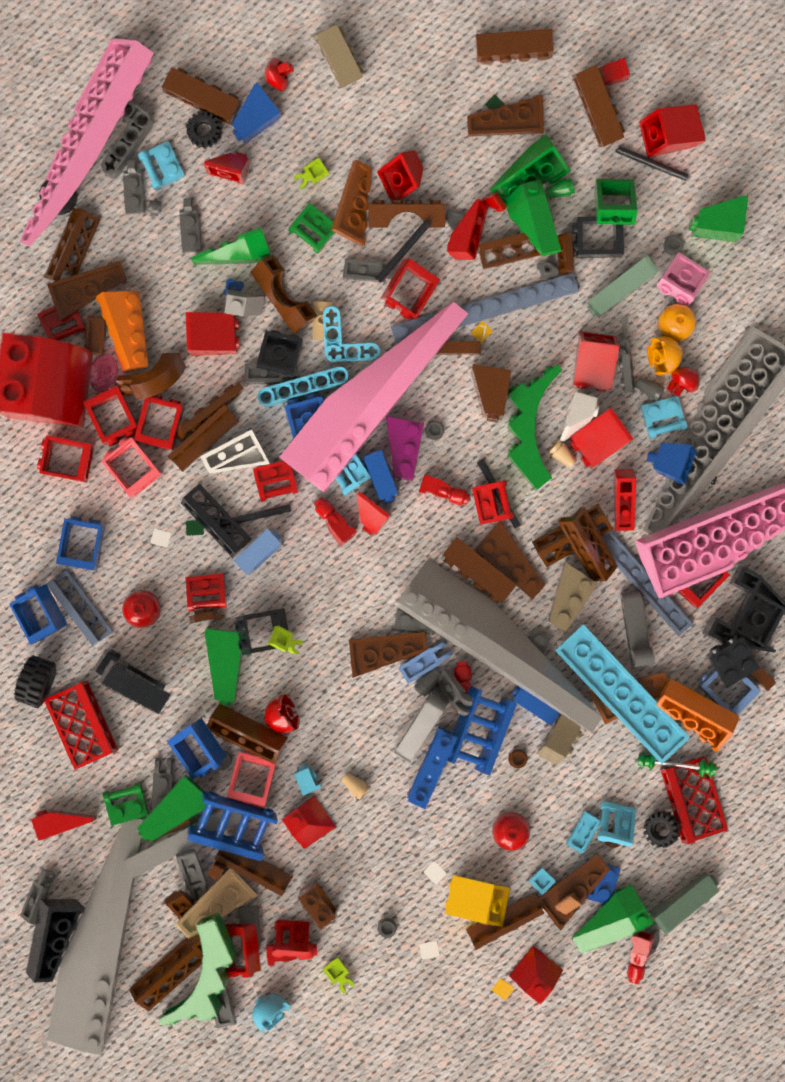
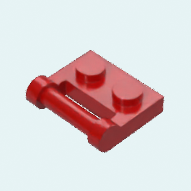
M55 306L37 314L49 339L59 341L79 331L81 333L86 331L85 324L78 311L62 321L59 320ZM70 321H76V325L53 335L51 330Z
M280 461L252 468L261 502L267 501L268 498L288 493H298L293 469L286 462ZM286 480L290 482L288 486L264 491L263 486Z
M506 480L472 487L480 525L514 518L506 491ZM495 488L499 490L504 514L499 515L493 490Z
M224 573L185 577L188 612L202 608H227ZM218 594L220 598L195 602L193 597Z
M276 920L274 923L276 936L272 952L273 956L276 958L283 956L308 957L310 922ZM284 930H289V946H283Z

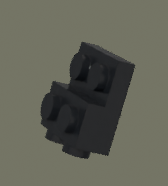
M265 330L256 368L294 376L303 346V339L293 334L288 336L276 330Z
M741 635L730 636L726 639V643L721 646L716 645L709 650L710 652L706 654L726 688L731 687L760 669L752 655V651Z

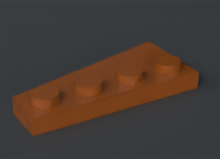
M665 672L635 678L653 699L660 697L663 688L669 681ZM591 689L587 690L605 725L618 719Z

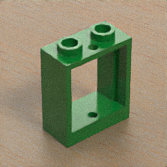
M596 179L594 190L596 223L635 225L637 201L634 179ZM602 195L629 196L630 205L603 204Z

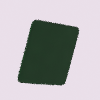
M494 94L485 105L488 109L493 110L500 108L505 103Z
M197 520L186 521L187 536L204 535V528Z

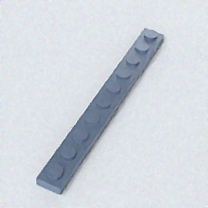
M574 273L460 306L469 314L458 327L578 293L579 290ZM438 313L391 326L396 345Z

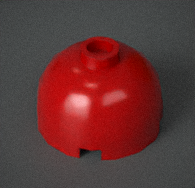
M138 590L126 597L122 611L124 618L130 625L137 628H146L155 624L159 619L161 606L157 596L152 592Z
M279 695L270 700L266 705L264 722L276 733H290L299 729L300 726L299 715L295 716L292 708L296 707L288 695Z
M517 812L502 813L493 823V839L504 850H519L526 845L530 838L531 830L529 823L524 816Z

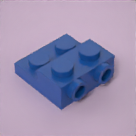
M314 393L306 395V400L298 401V398L288 400L287 405H284L293 439L322 405V396H317Z

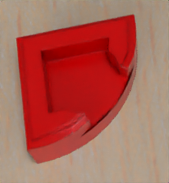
M496 192L483 197L481 200L487 207L495 209L497 212L505 211L507 208Z

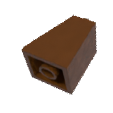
M473 364L471 376L482 417L487 418L486 421L498 423V420H502L504 417L511 370Z

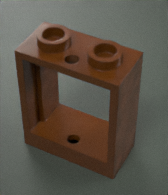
M316 879L300 890L297 899L320 931L337 919V908Z

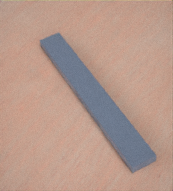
M603 522L597 526V529L600 530L607 525ZM612 531L601 536L618 569L637 590L641 591V595L678 636L694 624L669 595L662 598L658 597L646 569Z

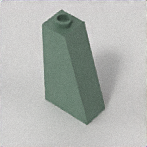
M647 255L592 297L587 303L589 305L587 307L593 316L596 315L600 318L652 280L658 273V268Z
M705 872L650 910L649 913L666 935L720 891L717 888L719 883L713 875L709 876Z

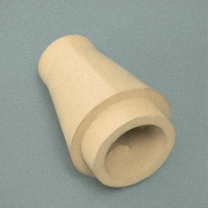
M559 440L548 450L551 453L550 456L569 468L577 460L565 443Z
M349 772L341 780L352 795L360 800L370 790V787L367 786L368 783Z

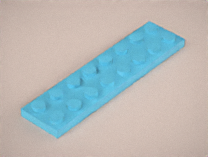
M584 624L554 650L661 764L690 738L665 711L656 705L657 702Z

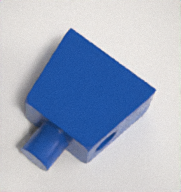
M662 443L658 452L649 451L647 461L654 463L653 469L658 474L685 485L697 451L690 444Z

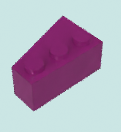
M386 416L394 478L413 482L424 423Z

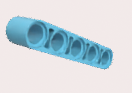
M336 367L263 388L258 392L257 397L262 406L272 407L286 403L291 399H300L306 395L341 387L348 382L349 374L345 368ZM339 372L346 375L342 381L335 379V375ZM321 377L326 378L327 384L325 386H318L317 380ZM307 383L309 387L307 391L302 392L298 390L299 385ZM283 388L290 389V394L287 397L280 395V391ZM265 393L272 395L269 402L262 401V396Z

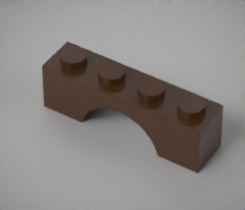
M372 200V203L368 204L369 228H388L390 221L396 215L403 212L414 213L423 222L425 220L431 224L429 228H445V203H441V200H430V203H422V200H411V203H403V200H392V203H384V200Z
M271 255L262 259L250 273L295 334L307 328L318 316L307 301L299 302L288 295L283 284L285 269L277 258Z

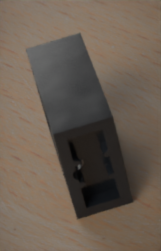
M596 216L577 217L575 223H572V234H576V241L573 242V251L576 253V259L622 258L624 255L623 225L613 224L614 249L583 250L582 224H597Z
M285 608L235 617V629L239 636L238 647L242 655L277 649L271 645L252 648L247 620L270 616L273 629L275 626H280L289 631Z

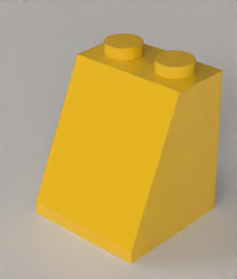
M453 875L449 884V897L445 903V914L503 927L510 888Z

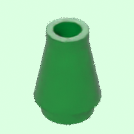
M565 178L546 188L549 199L570 197L571 194L575 193L571 178Z

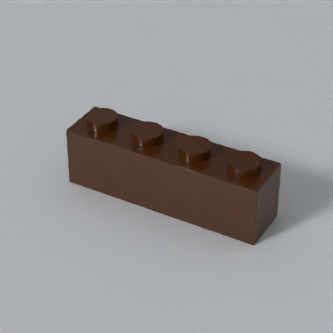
M552 29L476 34V60L484 65L491 64L492 61L509 63L511 60L527 62L538 58L540 61L548 60L553 55Z
M594 65L573 74L572 78L599 147L607 146L625 138L623 135L625 133L623 124L618 122L616 116L618 115L617 108L611 103L609 98L611 97L610 90L603 83L604 75L601 68Z
M171 67L162 85L164 93L202 112L212 113L218 120L232 125L241 108L240 100H238L239 97L232 93L226 94L222 92V89L214 84L211 86L206 84L198 76L194 78L189 76L188 72L182 68L175 69Z
M458 537L455 538L442 555L444 557L443 562L451 568L453 566L459 569L458 573L466 580L471 578L474 581L473 585L481 592L486 590L489 593L488 597L496 604L498 602L503 603L517 586V584Z
M220 703L211 714L207 724L212 734L272 764H275L288 739V737L276 733L272 729Z

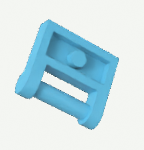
M169 141L138 154L139 160L143 161L150 176L153 190L160 189L185 177ZM155 156L165 178L159 180L149 158Z
M678 396L640 406L650 439L670 431L687 429V423ZM677 416L678 422L656 428L653 427L652 423Z
M356 454L344 468L352 483L348 485L341 473L336 480L342 488L343 495L346 496L369 480L371 476L359 455Z
M602 802L601 829L598 832V840L603 842L610 841L631 847L634 840L636 809L612 802ZM610 812H615L613 833L608 832Z

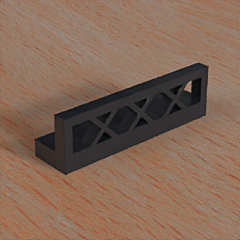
M198 484L183 497L181 504L232 559L252 540L201 484ZM197 491H200L204 495V502H197L192 496ZM207 506L215 507L217 509V516H210L207 513ZM220 520H227L230 523V530H223L220 527ZM233 534H240L245 541L238 546L233 541Z

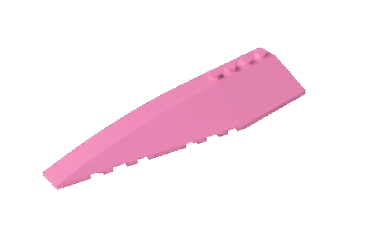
M110 40L75 106L76 116L74 119L71 118L68 123L70 127L69 133L63 135L61 140L62 150L59 149L56 152L46 179L49 181L46 187L41 188L39 194L42 198L40 202L34 205L32 210L34 217L28 220L20 243L31 246L53 221L79 187L99 156L117 121L124 115V108L133 98V91L142 81L143 73L151 64L154 54L137 40Z
M452 302L326 398L279 458L325 493L469 313L455 302Z
M785 482L635 540L641 561L658 597H665L728 571L734 567L733 564L745 559L751 551L760 548L765 541L774 538L785 530Z

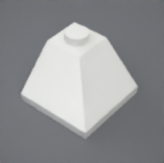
M575 392L568 408L560 441L564 442L589 424L593 416H597L599 406L596 403L598 398Z

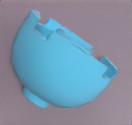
M261 995L254 1002L256 1005L252 1012L253 1022L262 1033H265V1028L268 1031L271 1030L285 1017L282 1016V1013L285 1010L289 1012L291 1005L281 995Z

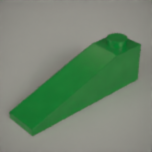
M544 135L533 143L489 190L492 194L496 192L504 202L523 183L540 179L542 184L548 182L550 185L560 180L571 170L548 136Z
M541 180L521 184L504 201L509 218L519 226V230L522 233L526 234L530 239V243L542 256L561 252Z
M260 227L237 236L238 240L235 242L226 241L221 243L220 249L211 248L191 257V261L194 265L259 263L262 259L271 256Z
M631 883L614 892L609 897L610 900L603 907L600 906L591 920H587L572 936L581 954L636 934L654 924Z

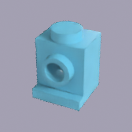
M307 764L296 768L297 772L294 773V776L303 796L322 787L321 783H316L318 777L314 769L310 770Z

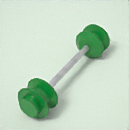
M643 751V754L638 755V766H641V770L646 766L651 771L655 764H661L658 760H655L652 754L645 755ZM705 758L700 761L699 765L668 761L661 764L699 769L701 777L704 774H709L710 779L712 775H716L717 764L713 763V759L710 763H707Z

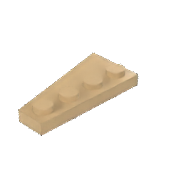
M229 868L175 925L187 938H190L198 933L196 926L201 918L218 912L222 918L257 896V894L234 870Z

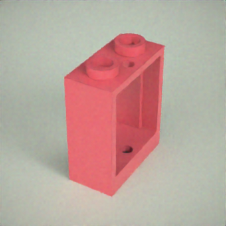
M131 437L123 439L118 444L119 447L116 450L108 451L103 456L104 459L101 462L129 497L134 498L163 474ZM133 446L152 470L129 487L111 463Z
M245 750L243 753L238 752L227 798L264 809L274 776L276 762L272 764ZM242 761L270 768L262 797L235 791Z

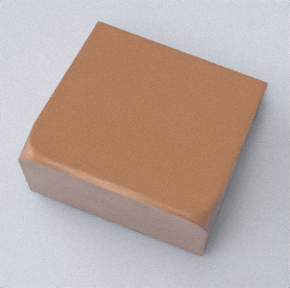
M573 892L558 901L555 907L563 914H568L579 907L581 903Z

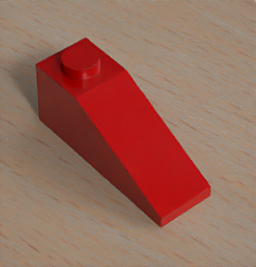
M480 199L475 200L451 234L450 241L447 244V252L455 260L476 259L478 244L480 243L488 207Z
M614 469L615 531H632L635 527L636 476L633 469Z
M45 809L36 812V817L32 818L31 822L38 841L91 823L96 820V816L62 811L47 812Z

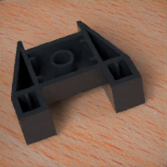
M738 566L729 583L747 593L731 624L717 617H710L702 634L723 644L726 643V639L730 636L741 635L749 648L775 653L776 650L769 647L768 643L785 614V601L761 575L745 566Z
M105 649L93 668L96 673L101 675L100 683L119 695L160 714L171 696L169 692L164 690L166 685L122 659V654L116 650L111 649L109 651Z

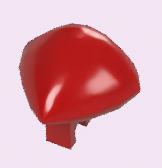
M273 57L265 67L264 78L274 89L284 92L289 84L287 74L294 72L293 65L288 62L283 63L280 59Z
M690 367L677 368L671 372L672 380L666 390L670 393L673 392L678 397L684 389L691 393L697 391L700 385L698 372Z

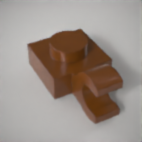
M212 607L210 612H206L205 609L194 611L195 615L189 616V621L192 624L211 619L219 620L223 619L225 615H217L216 610L221 607Z

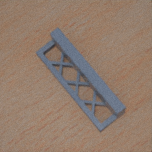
M68 570L55 580L52 579L46 583L92 646L98 644L113 632ZM66 576L71 581L70 590L62 589L58 583ZM72 593H79L83 597L81 605H75L71 601ZM84 608L92 609L94 612L93 621L86 620L83 617ZM95 623L103 624L107 630L100 637L94 632Z

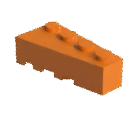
M139 291L101 292L96 296V300L100 304L101 314L107 323L109 336L114 342V349L122 371H141L147 368L148 359Z
M670 679L665 685L656 704L673 719L681 720L687 730L695 731L701 741L704 743L709 742L715 752H718L732 736L740 717L673 679Z

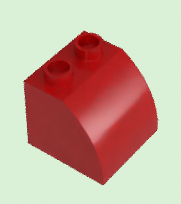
M2 332L0 346V415L9 419L84 428L86 408L83 402L88 399L93 361L92 351L54 339Z

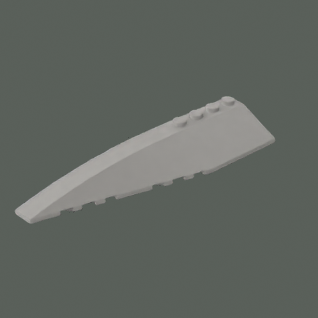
M752 326L707 386L704 392L705 397L702 403H699L697 414L690 423L689 432L682 441V444H690L697 451L686 484H680L666 477L664 488L657 497L656 506L652 508L643 530L652 534L670 527L678 521L721 471L785 387L784 344Z
M428 559L398 600L397 607L592 734L601 721L602 716L494 601Z
M138 818L122 824L61 961L47 1037L48 1041L81 1052L101 1055L105 1049L135 877H131L124 860L140 852L142 837L138 834L140 831L137 828L145 819Z

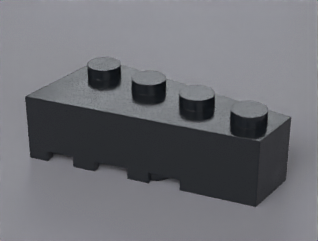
M40 899L26 974L34 983L53 982L63 959L62 954L65 948L69 946V938L73 930H76L77 920L85 909L77 899Z

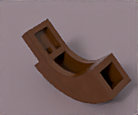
M162 353L158 363L149 371L137 375H118L116 382L123 395L134 394L136 399L149 398L167 390L176 383L186 366L180 353Z
M181 889L164 899L166 906L178 919L195 904L187 892L184 893ZM199 933L190 937L189 941L192 948L201 955L203 954L202 943Z

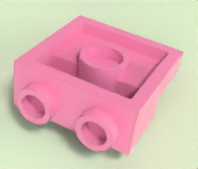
M678 252L657 286L663 294L674 296L679 304L690 306L711 272Z

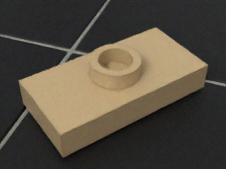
M313 301V310L318 317L313 321L312 340L324 341L323 311L327 306H333V302ZM333 309L326 313V316L330 318V323L326 322V326L332 325ZM332 328L327 331V336L332 339Z

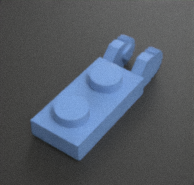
M445 641L432 649L430 647L398 667L408 684L453 655L450 651L444 653L440 658L436 657L434 652L444 648L447 645Z

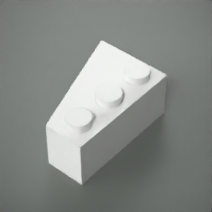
M252 429L200 456L209 474L270 464Z

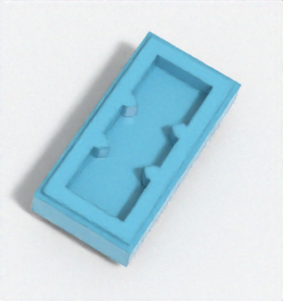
M584 810L565 844L583 854L601 824V819Z

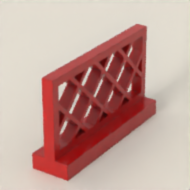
M88 680L45 700L47 709L74 770L119 750ZM74 690L78 695L77 703L67 700L70 692ZM58 699L63 701L60 711L53 708L52 700ZM66 703L75 706L72 716L63 713ZM78 708L86 713L84 721L75 717ZM61 716L70 719L68 728L61 726ZM74 721L83 724L80 733L71 730ZM86 726L93 729L94 734L92 738L83 735ZM69 733L78 736L75 746L69 744L67 740ZM81 739L90 741L88 751L79 748ZM94 743L100 745L102 754L96 755L91 753ZM77 751L86 754L84 762L78 764L75 758Z
M701 756L683 763L696 765L703 758H705L707 763L708 760L706 756ZM670 766L660 769L673 815L677 816L675 820H679L680 824L678 826L682 827V830L679 831L682 843L689 845L697 840L728 830L713 777L710 779L709 774H706L707 778L701 777L700 774L693 771V768ZM684 768L688 771L684 780L678 778L676 769ZM691 773L700 777L695 787L687 783ZM703 779L710 786L707 793L698 789ZM685 785L694 789L689 799L684 797L682 793ZM696 792L705 795L701 805L693 802ZM708 798L714 800L715 803L712 812L704 808ZM691 804L699 808L695 817L690 816L688 813ZM702 810L711 814L706 824L698 820ZM714 817L720 819L721 828L714 829L710 827ZM697 822L705 827L701 834L695 836L693 828Z

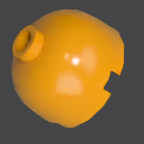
M684 304L669 305L658 317L657 326L659 333L673 338L677 343L685 341L693 334L696 328L695 313Z
M667 336L650 339L651 345L647 346V357L650 367L654 364L656 369L654 373L661 376L675 371L679 367L683 356V350L673 338Z

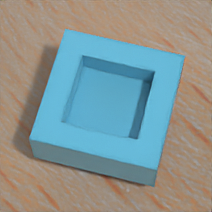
M543 867L528 880L542 895L556 882Z

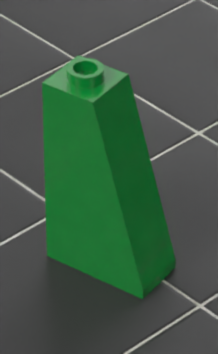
M205 628L204 633L214 698L222 705H231V702H236L242 652L238 647V632Z
M186 774L137 828L140 831L138 834L144 840L152 842L204 810L206 806L202 800V792L204 790Z

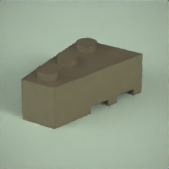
M336 24L313 36L315 42H318L322 50L321 53L326 58L339 86L344 88L363 78L361 73L364 71L359 62L356 63L353 58L355 53L350 44L347 45L344 40L346 35L341 26L338 27Z

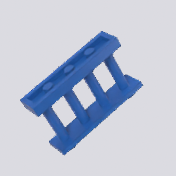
M470 686L466 694L470 695L474 701L471 706L466 705L469 709L468 715H459L452 733V735L458 738L447 761L455 764L457 758L474 763L476 764L475 770L490 776L517 703L503 697L500 702L482 697V690ZM478 703L497 710L493 720L474 714ZM471 722L490 728L486 739L467 733ZM464 740L483 746L479 757L460 751Z
M438 727L408 793L407 802L426 809L458 738L452 735V732Z
M203 791L202 800L206 806L198 825H189L187 830L188 841L262 861L264 852L260 842L268 823L277 824L276 812L270 808L263 809L222 797L216 792ZM215 806L225 810L217 830L213 832L206 830L205 827ZM231 813L243 814L235 835L232 837L224 835L223 833ZM250 817L260 819L261 822L253 841L242 840Z

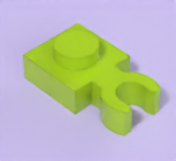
M317 158L303 167L305 173L296 174L294 180H304L299 185L300 190L307 187L309 181L315 185L329 176V172L320 158Z
M275 626L268 644L282 652L289 651L291 654H299L300 652L295 649V645H303V642L301 640H293V633L280 626Z
M338 956L322 967V970L333 985L337 982L340 983L342 993L345 994L347 991L344 988L345 983H349L352 988L355 986L354 981L346 977L349 974V970Z

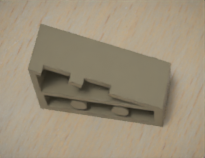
M565 562L562 567L548 622L566 632L598 583Z
M560 713L550 733L547 734L543 747L538 750L537 754L555 765L559 764L566 757L569 758L574 750L572 747L574 741L577 742L582 734V731H580L581 726Z

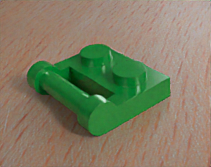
M310 203L288 229L289 232L295 233L314 248L313 251L317 254L321 252L335 234L331 230L333 221ZM303 223L322 239L317 242L299 226Z
M141 782L134 783V786L102 793L111 826L149 816ZM134 793L137 794L138 799L116 805L112 803L113 799Z

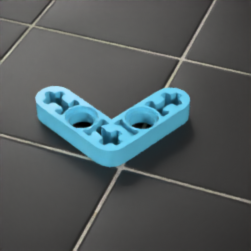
M327 306L324 309L325 356L329 361H363L378 358L380 348L374 342L342 343L341 320L338 308ZM330 309L337 313V316H334L333 319L334 323L338 322V326H326V322L330 323V318L326 316ZM331 328L338 331V336L335 339H330L327 336V331ZM360 346H364L363 350H368L370 346H373L374 349H377V352H374L373 356H370L369 353H363L364 357H360ZM340 347H345V358H341L342 354H336L335 358L328 355L331 348H335L336 351H342ZM356 347L358 349L357 356H348V348Z

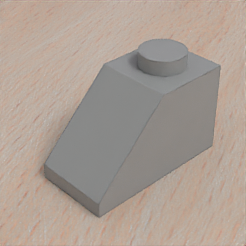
M227 289L224 313L238 316L262 315L265 295Z

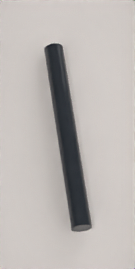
M618 146L616 153L686 181L689 176L685 172L624 147Z
M425 220L376 276L375 279L379 283L387 277L431 226L428 221Z
M484 459L477 462L487 482H496ZM495 488L493 489L494 494L502 506L499 490ZM514 513V518L509 520L514 529H516L521 524Z
M288 504L232 518L239 524L291 512V507ZM220 520V527L230 526L227 520Z

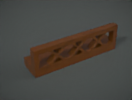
M73 208L44 278L54 282L61 280L62 273L66 270L69 271L70 277L78 274L101 219L83 209ZM86 217L93 220L91 228L87 230L84 226ZM83 235L85 242L83 246L78 247L76 240L78 236ZM76 253L77 256L76 263L70 264L69 261L70 254Z
M525 233L478 244V252L483 270L541 256V254L534 252L536 250L535 247L530 254L520 251L523 244L528 243L533 246ZM510 248L516 253L512 258L507 259L501 255L504 249ZM493 253L497 258L493 263L486 264L484 254Z
M223 405L171 452L168 458L184 472L234 427L239 420Z
M599 504L587 510L596 528L599 524L606 523L607 526L600 530L597 529L601 536L614 530ZM582 516L579 518L581 526H583L584 522ZM561 526L532 541L546 567L575 552L572 546L567 549L563 548L564 544L570 542ZM589 530L588 538L592 541V533ZM555 552L553 557L549 559L545 558V555H547L548 553Z
M580 507L572 517H562L558 523L590 579L606 582L618 566L586 508ZM581 516L584 519L583 526L579 522ZM589 530L592 533V541L588 538ZM597 545L600 547V556L597 554ZM605 560H607V562L610 565V567L607 570L605 569Z
M219 850L214 860L281 897L293 877L263 859L258 861L223 850Z
M532 893L507 906L503 927L477 922L466 928V931L473 942L475 950L545 913L537 901L536 895Z
M186 937L129 988L135 1003L149 1012L203 963V954L199 955L192 948L189 939ZM194 956L198 958L195 962L189 963ZM183 970L179 976H174L177 971ZM168 983L166 988L159 989L163 984ZM154 996L148 1004L144 1002L148 997Z

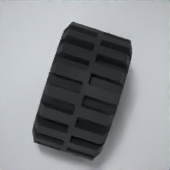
M35 655L30 656L18 676L14 691L15 700L35 708L42 706L54 682L56 674L55 662Z

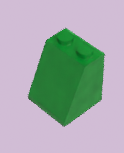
M741 196L700 209L693 216V219H690L689 231H692L691 237L737 242L744 234L748 196Z

